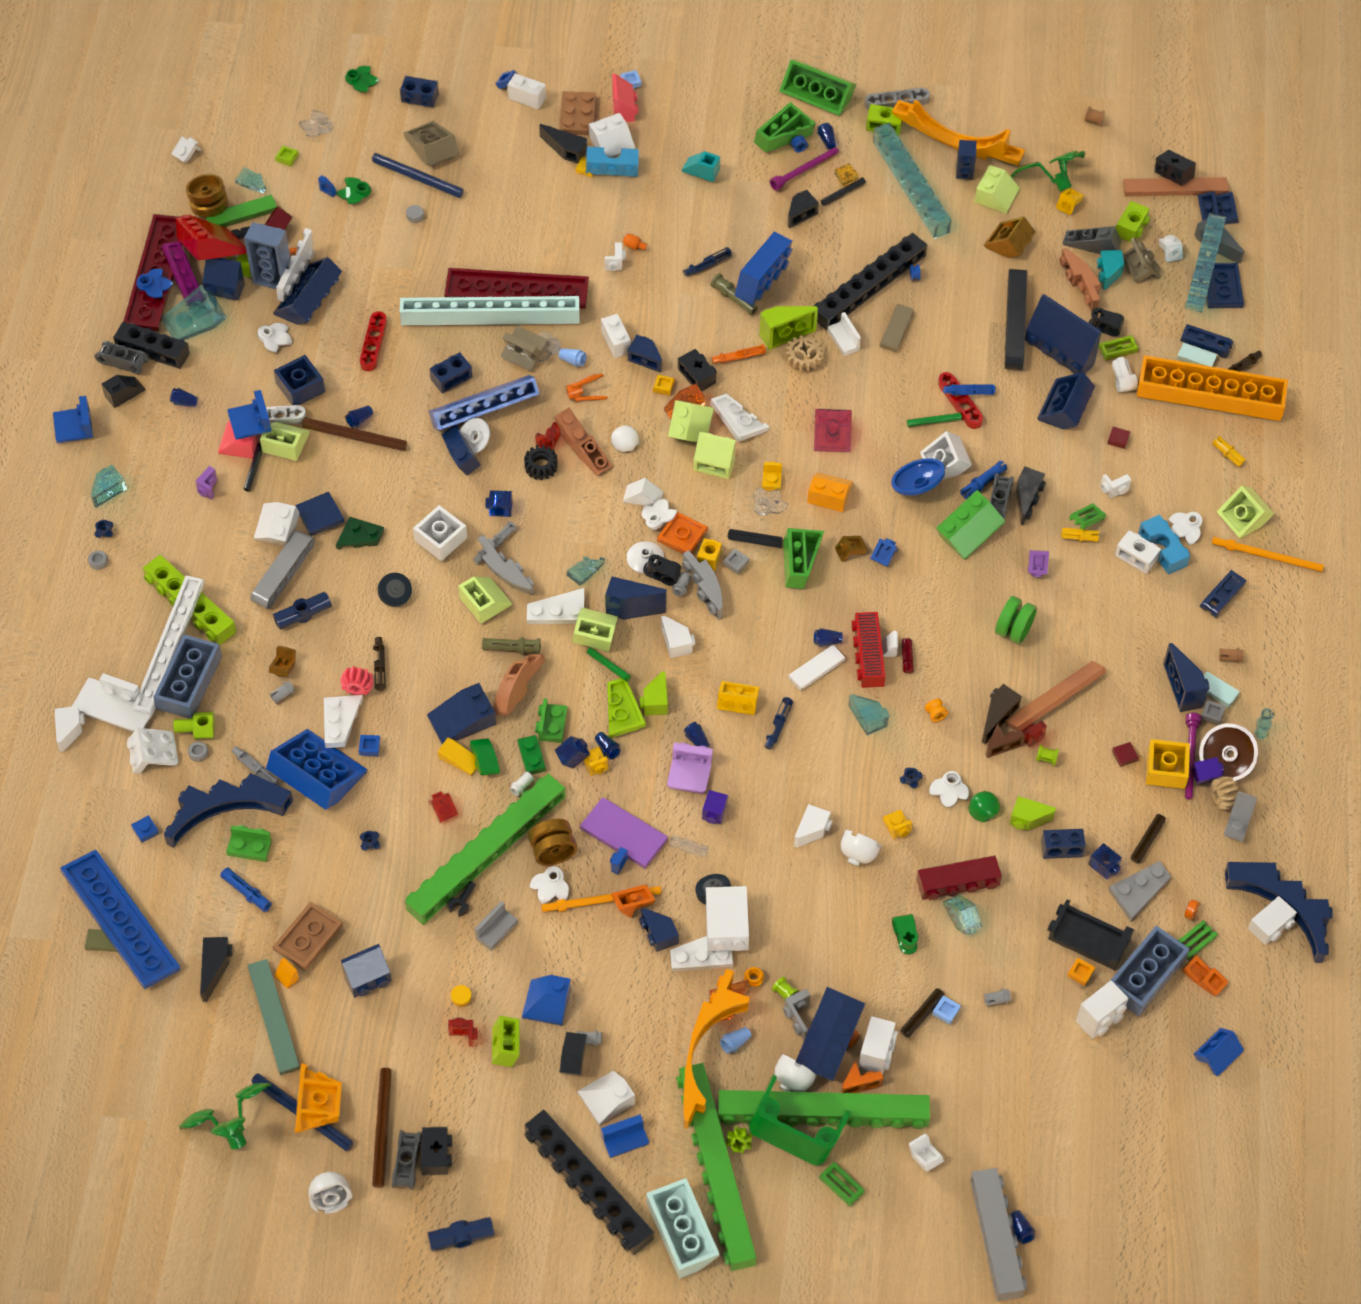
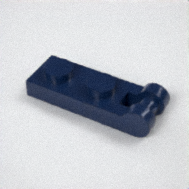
M1186 324L1180 339L1181 342L1216 353L1221 358L1228 357L1229 349L1232 348L1234 343L1230 338Z
M1231 570L1202 601L1200 608L1208 610L1216 618L1222 609L1242 589L1247 580ZM1214 601L1217 605L1214 606L1211 602Z

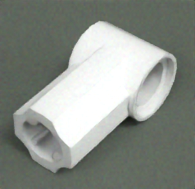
M1119 357L1112 361L1117 391L1137 390V377L1135 374H1132L1128 360L1124 357Z

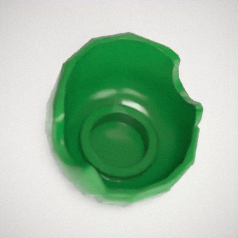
M990 791L978 792L969 803V814L980 822H986L990 818H995L1000 810L999 799Z

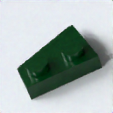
M349 517L336 543V549L340 550L343 546H354V548L378 546L385 532L384 527Z

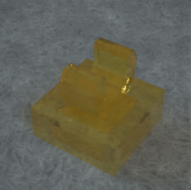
M850 163L834 171L842 186L858 179V173Z

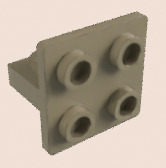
M1135 238L1131 239L1134 247L1123 253V258L1134 281L1139 283L1151 274L1160 278V267L1153 260V252L1150 248L1146 249L1142 241L1138 242Z
M516 326L512 335L505 332L502 338L507 344L501 357L528 371H532L548 340L520 326Z

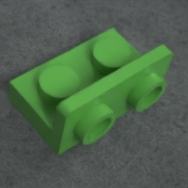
M544 698L543 705H539L538 716H541L540 722H536L535 733H539V741L562 743L567 706L548 704V699Z
M242 825L231 826V838L226 851L227 856L266 862L272 843L270 832L261 828L257 830L250 829Z

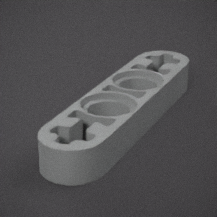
M925 88L868 94L865 98V108L869 110L870 104L894 108L898 100L911 104L916 100L921 105H925L929 102L930 92ZM904 96H907V97H909L910 99H909V100H903V99H901V98L904 97ZM890 98V99H892L893 101H892V102H886L885 99Z

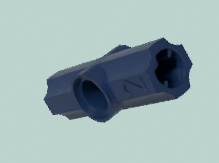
M324 591L308 599H297L292 606L274 613L273 618L278 629L281 630L297 622H308L312 615L332 607L329 596Z
M491 1217L471 1222L460 1220L450 1224L449 1227L427 1232L432 1252L453 1246L455 1248H464L471 1245L473 1241L495 1236Z

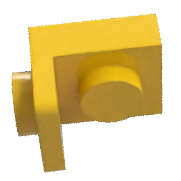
M1068 188L1061 193L1056 209L1071 215L1075 205L1082 202L1084 194Z
M764 462L762 491L780 492L782 463Z
M599 747L581 753V759L590 776L602 774L608 769V759L603 756Z
M901 809L883 816V822L893 839L903 838L911 832L912 822L911 820L907 821Z

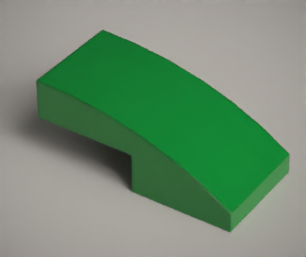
M489 738L470 740L469 747L475 756V766L480 775L499 774V764Z

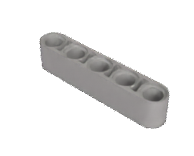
M298 530L293 533L253 590L251 602L267 609L272 607L312 550L315 543L314 537Z

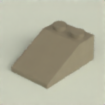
M434 121L403 132L404 137L421 161L427 165H436L439 161L452 159L455 155L459 154L455 135Z

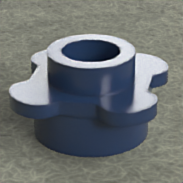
M107 520L98 521L95 524V537H111L113 535V522Z
M908 767L904 770V775L900 777V782L910 785L911 788H917L918 781L922 779L923 775L917 769Z
M376 831L362 833L360 835L362 840L361 849L363 851L372 848L375 850L379 849V833Z

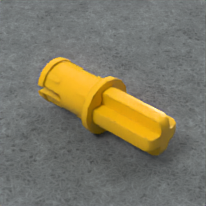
M1218 436V439L1212 442V445L1223 453V457H1227L1237 467L1243 465L1245 458L1221 436Z
M1062 528L1061 538L1074 539L1079 542L1081 540L1098 542L1099 530Z

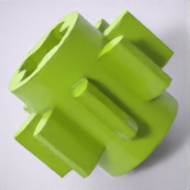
M735 1126L733 1132L728 1131L726 1146H731L733 1153L741 1152L743 1154L746 1148L751 1149L752 1143L750 1141H752L753 1135L747 1133L746 1127L743 1129Z

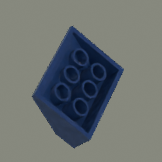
M1043 294L1026 329L1025 340L1030 345L1041 350L1045 355L1056 360L1057 363L1068 368L1072 373L1084 372L1086 374L1095 365L1102 331Z

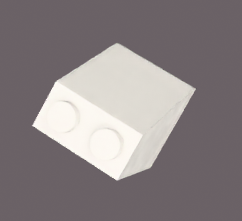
M747 886L706 887L708 951L749 950Z

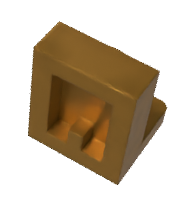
M861 535L842 536L835 546V550L842 562H845L850 555H865L868 551Z

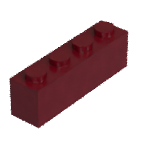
M996 855L920 869L917 872L916 880L922 900H935L942 896L948 895L952 897L963 892L973 893L984 888L994 889L1000 886L1002 875Z

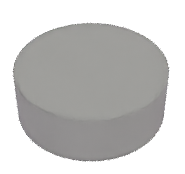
M418 205L408 207L406 210L407 219L414 223L421 221L424 217L423 209Z
M94 551L88 557L90 567L95 570H101L108 564L107 555L103 551Z
M203 742L192 743L188 748L190 759L194 762L204 761L208 757L206 744Z

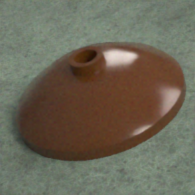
M1226 723L1218 725L1207 732L1200 744L1199 757L1200 761L1217 757L1224 768L1222 776L1232 777L1234 781H1239L1248 776L1255 768L1259 757V748L1255 737L1243 726ZM1230 751H1234L1232 758L1228 757Z

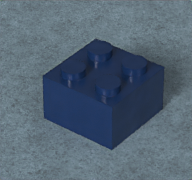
M306 355L274 370L276 384L291 405H300L325 392L322 376Z

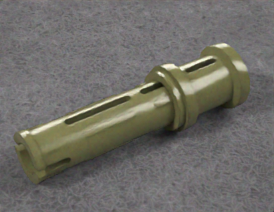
M719 273L712 279L710 286L717 288L722 296L732 299L751 316L756 313L758 306L755 304L751 305L735 297L736 289L734 284L726 281L722 274Z
M524 637L519 638V640L483 638L482 650L540 654L541 638H537V640H528ZM494 644H508L509 646H505V645H494Z

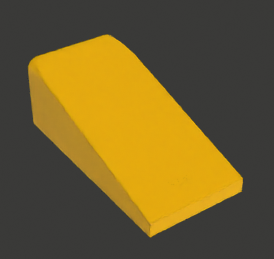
M447 738L439 748L438 758L470 776L477 769L474 754L456 741Z

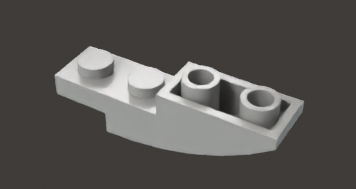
M484 534L477 538L487 553L482 557L485 564L498 578L521 592L530 595L535 593L533 581L529 576L524 577L522 574L524 570L518 562L514 563L512 559L507 561L502 552L497 553L494 549L497 546L491 538L487 539Z
M689 550L683 553L682 567L686 572L689 571L693 581L698 585L697 597L701 602L704 601L711 615H715L718 620L722 619V593L714 571L706 560L699 563Z

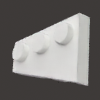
M728 394L711 399L710 405L714 407V410L737 442L769 431L770 426L759 422L757 416L746 412L743 406Z
M363 695L324 698L325 748L346 746L352 730V724L358 715L359 706L363 702Z

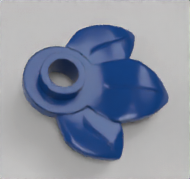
M153 269L147 274L140 275L136 284L138 289L145 291L148 296L160 298L163 296L162 291L168 290L173 285V282L162 277L163 269Z

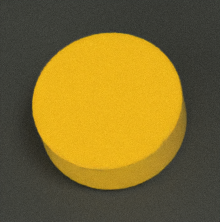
M458 985L452 989L451 1001L454 1005L464 1007L470 1003L472 996L467 986Z

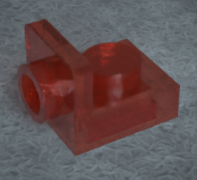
M553 422L551 428L547 429L545 435L536 433V445H539L540 448H542V445H545L546 449L548 446L551 447V450L555 448L561 436V429L556 422Z

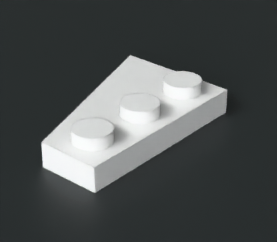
M584 588L527 604V624H576L581 607L584 608Z
M707 936L670 950L672 972L733 967L732 951H708Z

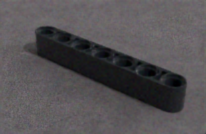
M1009 269L1004 369L1023 370L1027 270Z

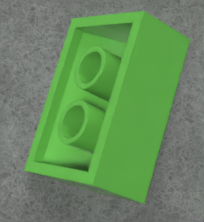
M976 490L936 529L939 536L965 560L1005 523V520L994 506Z

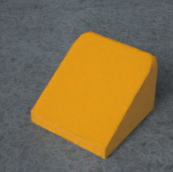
M282 958L275 977L286 988H290L299 980L298 971L286 958Z

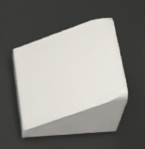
M893 631L882 640L883 657L897 656V631Z

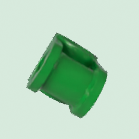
M913 914L892 917L893 930L901 952L907 955L915 953L918 947V934Z

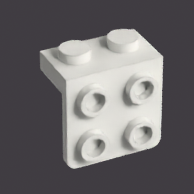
M137 727L127 740L133 773L141 774L148 764L176 766L178 764L174 734L171 731Z

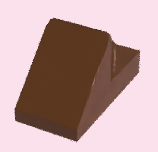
M997 724L987 746V758L1022 747L1025 739L1023 731H1012L1004 736Z

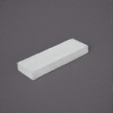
M832 645L789 674L788 678L802 691L843 663L845 657Z

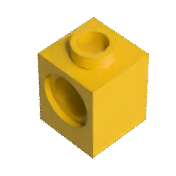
M704 538L697 561L701 563L706 560L712 570L715 571L722 554V543Z

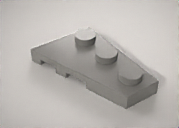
M1158 861L1110 886L1109 891L1129 920L1132 921L1153 896L1169 882L1171 875L1163 864Z

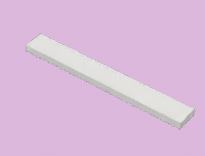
M185 576L133 705L134 711L149 715L153 714L156 707L153 696L183 634H185L205 584L204 579Z

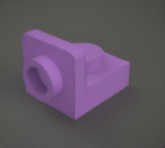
M211 466L198 477L196 486L197 492L201 496L212 500L214 498L212 487L216 484L217 476L215 469Z
M1029 550L1027 571L1031 573V576L1042 577L1043 574L1048 573L1049 551Z

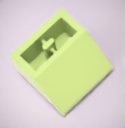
M278 422L271 423L272 432L263 433L260 438L262 452L297 461L310 431Z
M700 432L694 456L693 470L729 479L735 463L736 440Z
M474 576L458 585L459 598L480 624L512 606L511 601L491 577Z
M581 607L572 643L609 652L618 616Z

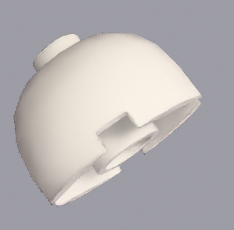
M845 830L840 845L843 855L848 858L847 862L859 866V863L867 864L872 862L877 857L882 845L858 833L856 836L851 835L852 831Z
M782 1054L775 1066L774 1074L777 1075V1081L781 1084L779 1088L785 1092H804L812 1086L817 1077L807 1067L796 1063L794 1059Z
M325 1172L316 1176L308 1189L311 1208L316 1212H319L318 1209L324 1210L326 1214L338 1212L348 1205L347 1201L349 1199H352L348 1180L337 1172Z

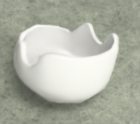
M623 425L617 427L611 435L612 446L620 452L633 451L635 446L640 443L637 431L631 426Z

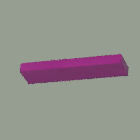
M180 241L163 244V251L186 305L203 302L204 297Z

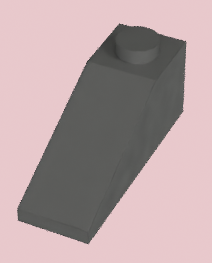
M1215 216L1197 223L1194 235L1204 247L1238 264L1242 263L1245 251Z

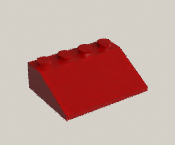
M188 214L176 218L177 239L198 261L247 254L246 246L228 228Z

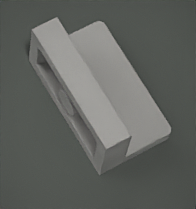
M501 901L475 928L476 940L490 951L518 924V919L506 911L504 902Z

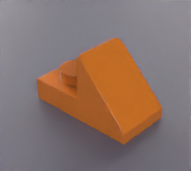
M647 884L611 894L619 911L629 918L632 917L636 909L653 905L655 902Z
M855 1062L842 1085L841 1093H860L882 1087L883 1076L881 1071H869L861 1076Z

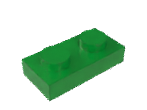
M533 735L517 739L525 771L531 775L545 772L546 767L537 736Z

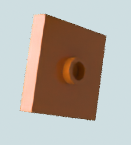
M677 512L676 516L666 524L658 535L657 542L682 554L688 550L693 553L707 533L708 527Z

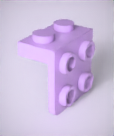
M674 743L673 759L667 782L668 788L704 794L710 775L713 749L706 746H692L687 743Z

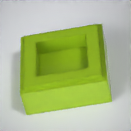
M283 145L275 156V161L292 166L299 152Z

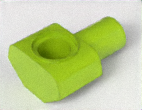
M196 712L192 719H174V733L193 732L194 740L214 739V712Z

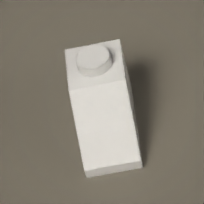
M661 616V629L670 658L692 654L695 639L693 634L690 635L688 627L666 616Z
M78 706L55 709L56 740L60 752H64L82 733L85 716L84 713H80Z
M808 804L794 838V847L798 848L823 838L825 832H829L833 821L830 820L831 812Z

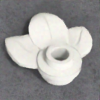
M274 323L270 326H261L257 331L259 340L271 352L276 353L278 346L292 344L291 337L287 333L289 327L285 324Z
M666 499L656 501L653 506L646 505L642 510V517L646 520L647 527L653 531L660 530L665 522L671 521L677 514V510L669 509V503Z
M1179 512L1169 518V521L1174 524L1171 530L1179 538L1185 536L1189 545L1194 544L1201 535L1199 527L1202 525V517L1199 513L1189 512L1185 514ZM1191 518H1195V519H1196L1195 522H1190L1189 520H1190Z
M949 771L941 779H936L932 782L929 794L939 795L941 803L949 808L957 802L958 798L967 800L969 789L962 783V779L957 772Z
M555 866L549 867L544 873L534 876L530 883V888L538 890V898L541 904L548 903L555 896L566 901L569 894V886L563 880L564 874L560 868ZM556 873L557 877L556 879H550V875Z

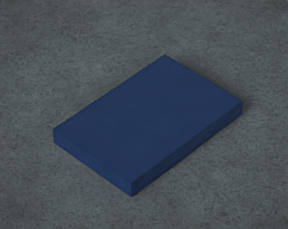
M1203 263L1202 272L1208 308H1243L1244 299L1238 263Z

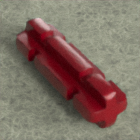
M904 638L901 643L903 672L911 674L914 669L912 640Z

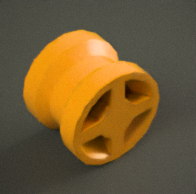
M940 698L931 700L924 707L925 711L930 714L932 722L943 720L949 713L943 707V702Z

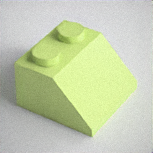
M989 165L976 189L975 203L1007 214L1020 187L1006 170Z
M675 400L668 437L698 442L700 432L709 433L714 407Z
M1241 486L1217 511L1239 538L1261 528L1274 515L1273 511L1251 487Z

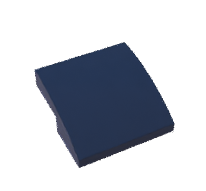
M1215 191L1197 195L1202 221L1215 216L1222 225L1239 223L1233 192L1215 195Z

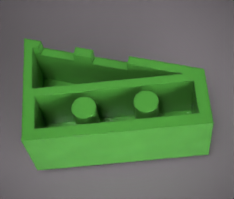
M790 102L756 131L754 143L767 153L790 144L796 136H811L816 123Z
M787 528L783 539L785 588L804 589L824 531Z

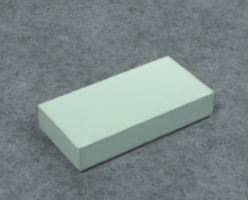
M1186 343L1182 344L1177 355V360L1213 367L1217 358L1215 353Z
M1207 671L1204 674L1210 686L1207 695L1229 708L1240 691Z

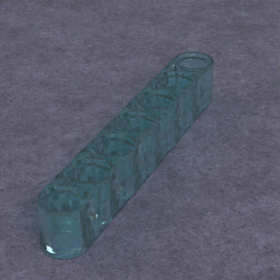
M1211 213L1208 215L1185 305L1187 310L1203 312L1226 220L1225 216Z

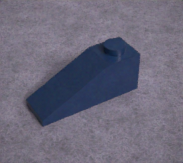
M457 425L452 426L441 434L451 457L463 473L468 475L481 466V463Z

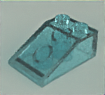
M201 285L166 313L162 320L171 337L186 340L214 329L227 317L214 294Z

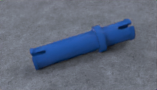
M1000 460L978 478H973L970 484L960 490L962 496L967 494L963 498L968 499L976 490L979 492L983 490L984 486L995 478L996 473L1000 475L1007 470L1006 463L1001 466L1004 461Z
M229 867L221 872V878L245 896L246 901L255 904L262 912L270 909L272 902L260 894L258 888H253Z

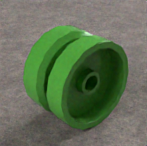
M1011 596L1000 614L995 634L1006 637L1010 633V640L1020 645L1033 624L1037 613V606L1027 603L1022 607V599Z

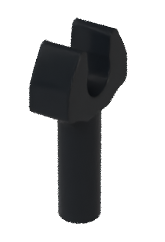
M469 881L459 898H451L449 900L450 913L454 910L455 906H461L458 911L459 917L469 911L466 901L476 887L474 882Z

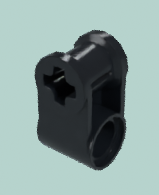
M1095 308L1091 312L1092 318L1088 323L1102 331L1101 333L1117 337L1121 333L1125 318L1119 313Z
M657 554L651 555L648 562L643 566V572L647 577L658 580L668 586H673L677 583L681 571L679 563L670 561Z

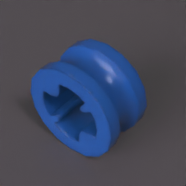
M802 135L796 136L791 141V145L797 153L804 151L808 147V143Z
M917 264L915 267L910 265V280H920V265Z

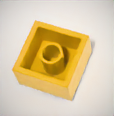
M1150 739L1147 750L1145 785L1185 789L1189 778L1190 743Z

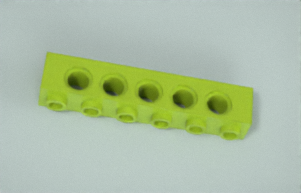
M158 555L143 567V577L149 585L152 584L156 587L157 592L161 596H166L169 603L174 606L185 576L163 556ZM201 592L191 620L198 630L205 632L206 637L211 642L215 641L221 645L237 632L235 623Z

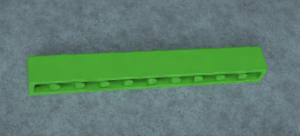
M549 773L544 778H539L534 787L526 790L516 803H511L507 811L502 815H498L489 827L483 828L473 841L467 842L462 851L455 853L445 866H441L436 870L435 875L423 881L417 891L411 892L405 900L406 910L424 925L451 898H454L461 892L469 881H473L566 797L565 787Z
M704 1063L692 1065L695 1083L700 1093L706 1099V1109L704 1114L695 1111L689 1127H692L694 1132L691 1134L693 1146H697L699 1153H696L698 1165H702L704 1172L701 1173L703 1184L708 1185L709 1192H707L709 1205L713 1204L715 1212H712L713 1222L715 1225L718 1224L720 1232H717L719 1244H724L725 1252H722L725 1265L729 1264L730 1271L756 1266V1254ZM685 1067L679 1068V1076L676 1077L678 1089L682 1088L683 1094ZM681 1095L682 1105H683L684 1095Z
M719 1090V1122L724 1124L744 1122V1124L749 1125L764 1091ZM771 1091L769 1097L775 1099L780 1106V1112L776 1120L789 1126H796L798 1124H807L808 1126L828 1124L831 1127H837L845 1109L850 1112L845 1125L850 1127L870 1125L873 1128H880L882 1126L903 1128L904 1126H911L915 1129H922L928 1127L930 1121L929 1095Z

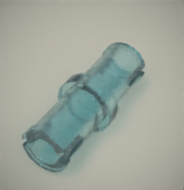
M1263 709L1261 716L1257 719L1255 735L1259 739H1264L1267 736L1268 730L1272 727L1274 712L1271 709Z

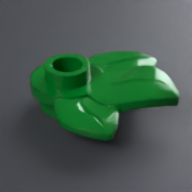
M359 66L357 69H350L345 75V81L359 92H367L368 87L376 85L379 79L370 74L371 66Z
M347 177L345 178L347 187L337 191V195L341 199H347V204H356L362 198L368 197L371 194V187L367 182L361 181L359 178Z

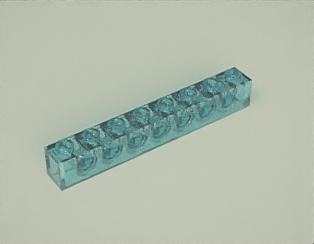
M887 123L874 128L873 143L933 238L949 234L951 227L950 216L891 124Z

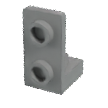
M1242 792L1237 793L1224 836L1243 842L1257 801L1256 797Z
M807 989L786 998L783 1008L787 1019L791 1018L795 1033L798 1036L801 1035L803 1040H805L808 1029L796 1010L801 1011L810 1004L811 995Z

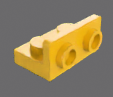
M721 681L717 709L754 715L760 687Z

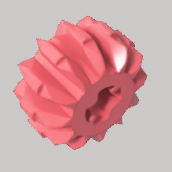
M352 666V668H346L340 679L341 689L353 695H368L374 684L373 674L368 672V669H362L361 667L356 668Z

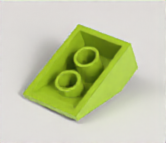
M776 306L766 309L760 313L759 335L768 349L771 350L789 341H793L794 337L798 339L800 335L805 336L813 333L817 329L818 308L817 306Z

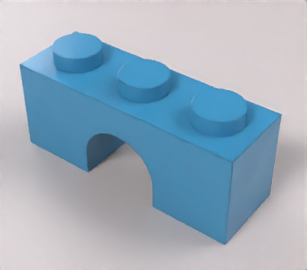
M587 147L586 174L590 172L594 175L637 176L639 149L621 148V155L618 158H609L604 153V147Z
M1160 514L1141 522L1138 534L1150 543L1160 544L1165 547V549L1161 550L1158 561L1168 575L1187 567L1190 558L1188 549L1183 547L1179 537L1172 532L1168 522L1163 520Z

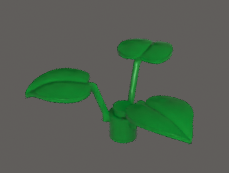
M1071 151L1049 161L1050 164L1058 161L1061 172L1055 174L1056 178H1053L1038 161L1019 167L1010 177L1013 178L1021 170L1030 167H1040L1051 179L1052 183H1056L1060 192L1072 187L1066 164L1073 160V158H1084L1085 151Z
M255 1083L241 1089L235 1095L238 1098L239 1117L219 1124L212 1115L214 1113L213 1109H203L187 1117L179 1128H191L206 1120H211L216 1125L210 1130L212 1134L226 1138L231 1150L241 1148L247 1143L242 1132L245 1130L243 1126L245 1117L242 1115V1102L245 1099L254 1097L266 1087L272 1085L271 1083Z

